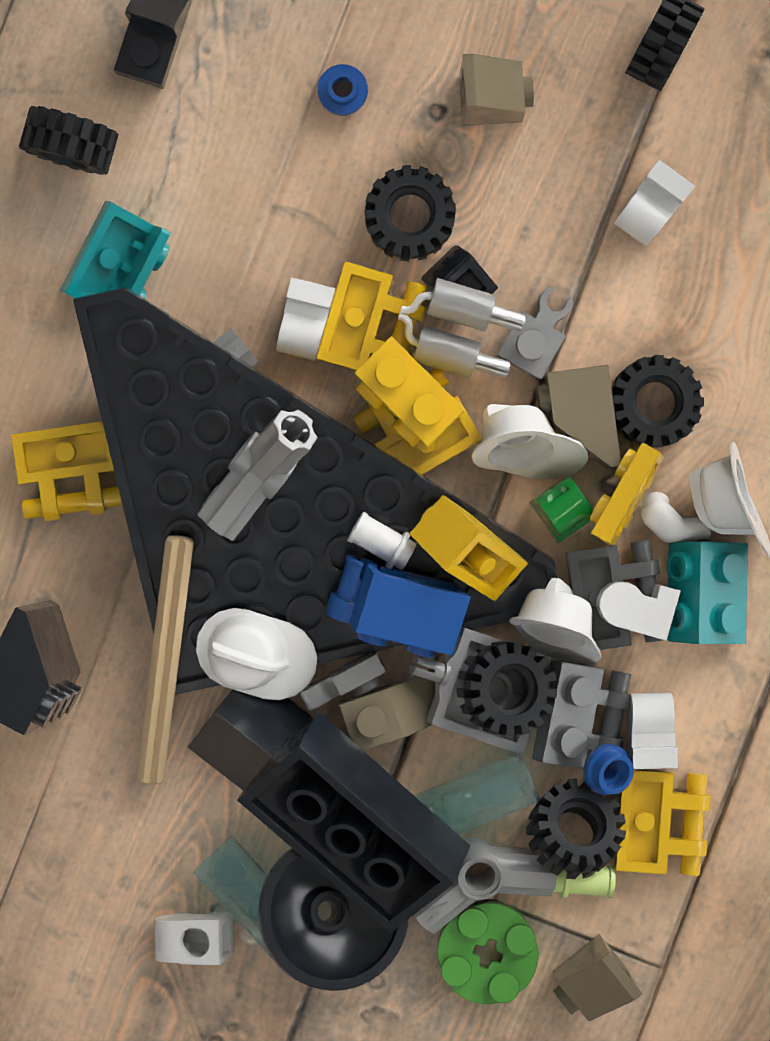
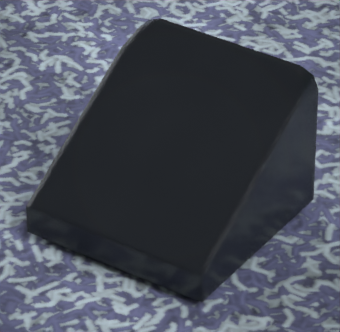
M458 245L453 246L421 277V280L431 291H433L437 278L493 294L498 289V286L474 257Z

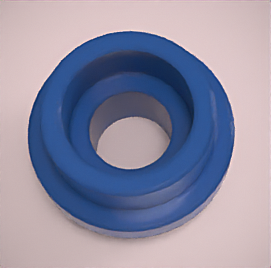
M339 64L327 69L320 77L318 97L322 106L330 113L338 116L351 115L360 110L366 102L368 95L367 81L357 68L347 64ZM339 81H346L351 84L353 89L348 96L339 97L333 92L334 85Z
M604 744L597 747L589 755L584 766V780L587 786L601 795L618 794L624 791L631 783L634 774L633 764L628 753L615 744Z

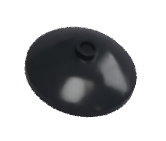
M292 848L287 850L269 871L259 898L258 920L260 932L265 947L272 959L294 980L321 990H347L371 981L392 963L407 933L409 919L389 933ZM327 901L332 908L330 917L323 921L318 915V907L322 902Z

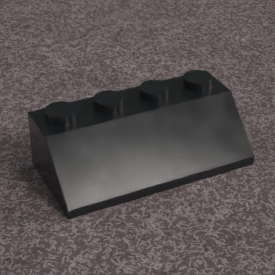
M51 600L16 607L0 637V723L22 735H26L39 727L44 728L48 722L53 723L56 718L60 719L64 713L68 715L82 687L75 684L81 671L60 606Z
M319 711L285 740L237 799L240 804L389 933L455 884L470 848V844Z

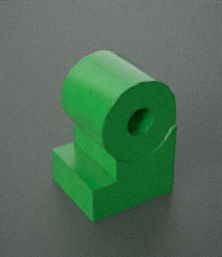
M570 476L563 478L529 502L557 543H560L591 522L590 517L593 509Z

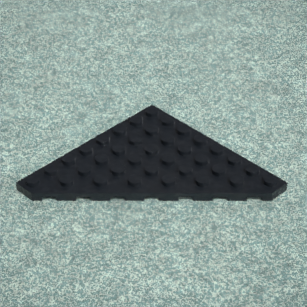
M122 287L73 299L153 634L166 539L168 536L177 535L191 538L194 542L175 695L220 685L210 679L200 666L196 653L197 638L204 623L219 611L231 608L251 610L289 622L302 629L314 644L317 664L405 645L387 640L386 646L366 643L356 637L357 633L350 624L336 620L325 613L331 592H337L346 563V555H356L358 561H360L361 557L370 559L378 564L377 569L379 571L381 565L386 566L387 561L359 545L347 541L354 525L363 512L403 535L405 531L410 533L420 522L425 511L435 505L441 496L444 495L468 511L528 562L498 599L493 601L445 571L410 535L409 539L417 543L402 570L458 584L471 597L462 627L470 630L507 623L510 618L518 617L527 595L532 590L546 589L552 578H558L555 561L551 556L129 288ZM281 410L286 412L300 410L313 420V431L318 437L310 451L297 462L293 472L271 499L266 497L233 541L221 536L207 526L197 515L198 511L207 497L230 471L228 466L232 459L255 431L260 434Z

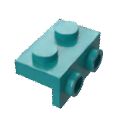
M105 200L60 291L76 298L127 287L145 298L146 289H144V286L152 270L157 271L168 255L169 244L166 242L170 232L162 227L152 225L111 201Z
M669 543L667 560L668 587L680 590L667 637L669 642L746 644L748 543Z

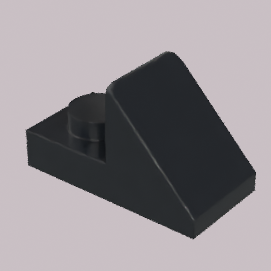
M131 0L125 11L129 23L114 67L115 73L164 89L192 0Z

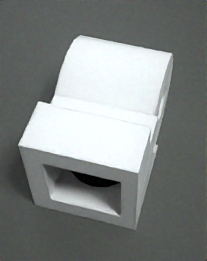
M658 160L628 201L629 203L614 224L647 247L695 188V185L661 160Z
M291 277L276 346L277 352L316 361L335 296V288Z
M615 581L607 584L600 590L597 596L596 607L601 618L611 625L667 641L680 590L655 584L652 597H648L630 583Z
M631 693L630 710H628L627 753L633 768H678V747H676L674 732L675 713L672 693Z
M213 911L210 914L176 913L155 917V960L185 965H221L234 955L233 911Z

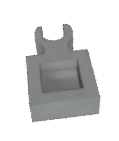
M551 286L547 287L539 298V310L536 318L522 311L521 314L526 316L523 329L520 332L512 329L496 356L509 361L512 366L539 381L543 378L566 335L553 329L557 321L567 316L573 306V299L569 297L564 309L560 311L551 310L547 305V297L553 290Z
M377 651L366 653L332 671L330 675L308 685L300 691V695L309 711L316 709L338 695L342 696L350 691L354 697H358L381 684L378 676L386 672L385 666Z

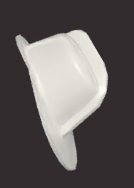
M488 405L483 412L482 443L477 445L471 454L473 463L480 468L500 470L540 480L559 479L573 475L581 470L588 461L587 449L581 442L554 433L545 414L537 407L530 405Z
M732 441L730 443L729 456L707 464L705 467L695 469L690 473L689 483L694 507L699 519L710 530L719 534L755 535L763 551L770 558V542L748 491L739 451L735 442Z
M552 578L546 589L532 590L527 595L518 617L509 619V622L516 627L523 639L546 656L560 661L583 665L595 664L601 659L600 649L592 638V608L590 603L579 596L573 595L571 588L559 578Z
M231 608L217 612L204 623L197 638L196 653L200 666L208 677L224 687L256 697L282 700L295 696L308 686L316 672L317 654L314 644L302 629L289 622L251 610Z

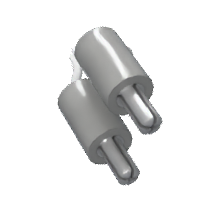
M437 278L432 292L420 293L412 305L408 307L402 306L398 320L405 323V337L410 344L415 346L413 358L419 364L466 378H471L474 369L502 378H506L509 374V361L479 353L481 342L422 325L419 337L416 339L412 334V320L406 315L414 313L422 301L428 299L430 301L427 315L484 332L489 323L520 332L526 322L525 314L495 306L496 295Z

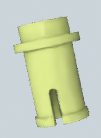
M611 865L604 866L599 872L596 871L592 876L584 879L581 873L575 880L566 879L567 870L564 869L556 877L555 890H553V893H559L563 899H567L569 894L596 895L612 898L616 881L615 867Z

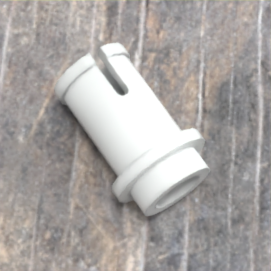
M365 512L361 514L347 541L353 542L387 561L385 567L391 569L395 566L400 570L405 567L417 543L409 539L410 534L405 531L401 535L371 518Z

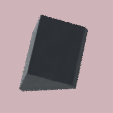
M232 689L189 744L188 748L241 790H244L285 740L308 721L312 715L290 698L282 700L263 699Z

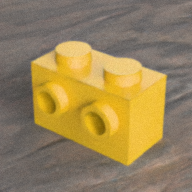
M392 336L354 373L355 378L360 382L355 388L356 392L376 411L383 405L397 419L391 425L393 429L412 447L420 442L427 449L465 410Z

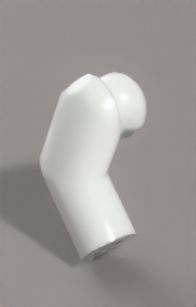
M651 492L643 498V509L641 511L643 522L660 540L666 543L710 540L711 530L699 517H681L669 505V498L664 493Z

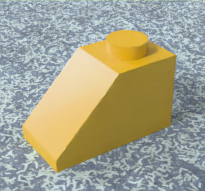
M444 495L441 496L435 505L425 511L420 522L409 533L445 571L493 601L498 599L528 564L526 560L468 511Z

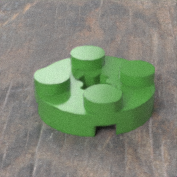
M494 900L475 902L474 905L464 909L442 927L437 945V955L443 979L459 996L478 1004L511 1002L531 982L538 965L539 951L533 929L518 910L506 903ZM488 939L495 940L496 950L502 953L498 961L491 960L489 965L481 964L480 956L473 952L475 946H485Z

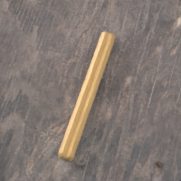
M177 535L167 537L163 556L137 770L138 781L146 784H161L164 781L194 544L191 538Z

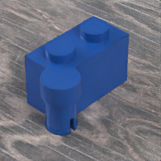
M346 555V563L337 592H331L325 613L328 616L350 624L357 633L356 637L369 644L386 646L387 640L405 644L404 648L407 651L423 657L433 658L435 652L453 655L471 598L458 584L396 568L389 569L384 565H381L379 571L377 569L378 564L370 559L361 557L360 561H358L356 555Z

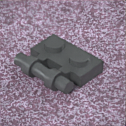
M650 540L631 543L633 563L620 564L617 545L565 552L570 588L573 595L585 599L591 605L592 638L600 650L632 645L630 630L605 622L598 613L596 601L600 590L607 584L615 581L623 582L622 580L636 578L637 588L641 593L652 597L655 584L657 585L656 575L660 574L659 560L653 559ZM644 634L646 643L662 641V639Z
M551 659L549 671L555 672L557 680L550 681L549 683L550 688L558 689L557 698L549 697L547 704L554 707L551 715L542 714L541 716L545 723L537 729L532 759L547 764L584 769L588 749L595 750L604 744H615L622 748L624 739L619 738L624 710H630L631 695L628 694L632 674L612 670L609 688L603 689L601 688L604 669ZM597 704L605 705L600 733H592Z

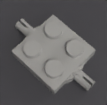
M461 627L453 655H448L443 660V663L414 655L411 661L428 667L429 670L410 665L409 674L436 682L435 696L426 719L427 723L523 755L530 733L504 736L483 731L484 728L476 727L469 721L472 718L471 715L463 714L460 705L465 704L464 698L457 697L456 688H463L464 680H459L457 677L459 671H467L469 666L464 663L469 655H478L476 649L483 645L491 646L492 642L505 641ZM545 656L551 664V659L553 658ZM550 664L545 667L547 671L550 669ZM507 668L499 671L494 676L490 685L493 701L503 709L511 708L519 702L523 694V682L518 673Z

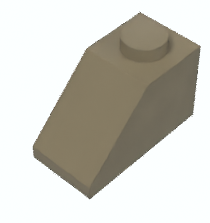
M479 54L462 55L459 74L462 126L523 122L526 113L525 108L533 107L534 92L532 76L523 77L522 61Z
M608 365L546 373L544 375L545 385L536 386L538 408L545 415H549L551 427L561 435L581 442L587 449L588 455L605 469L617 468L621 458Z
M414 675L370 690L358 697L352 696L341 700L339 706L350 739L363 751L405 738L432 726L426 722L435 696L436 682Z
M600 934L553 970L555 979L559 984L553 990L557 998L570 1014L580 1010L588 1021L631 1003L642 995L631 972Z

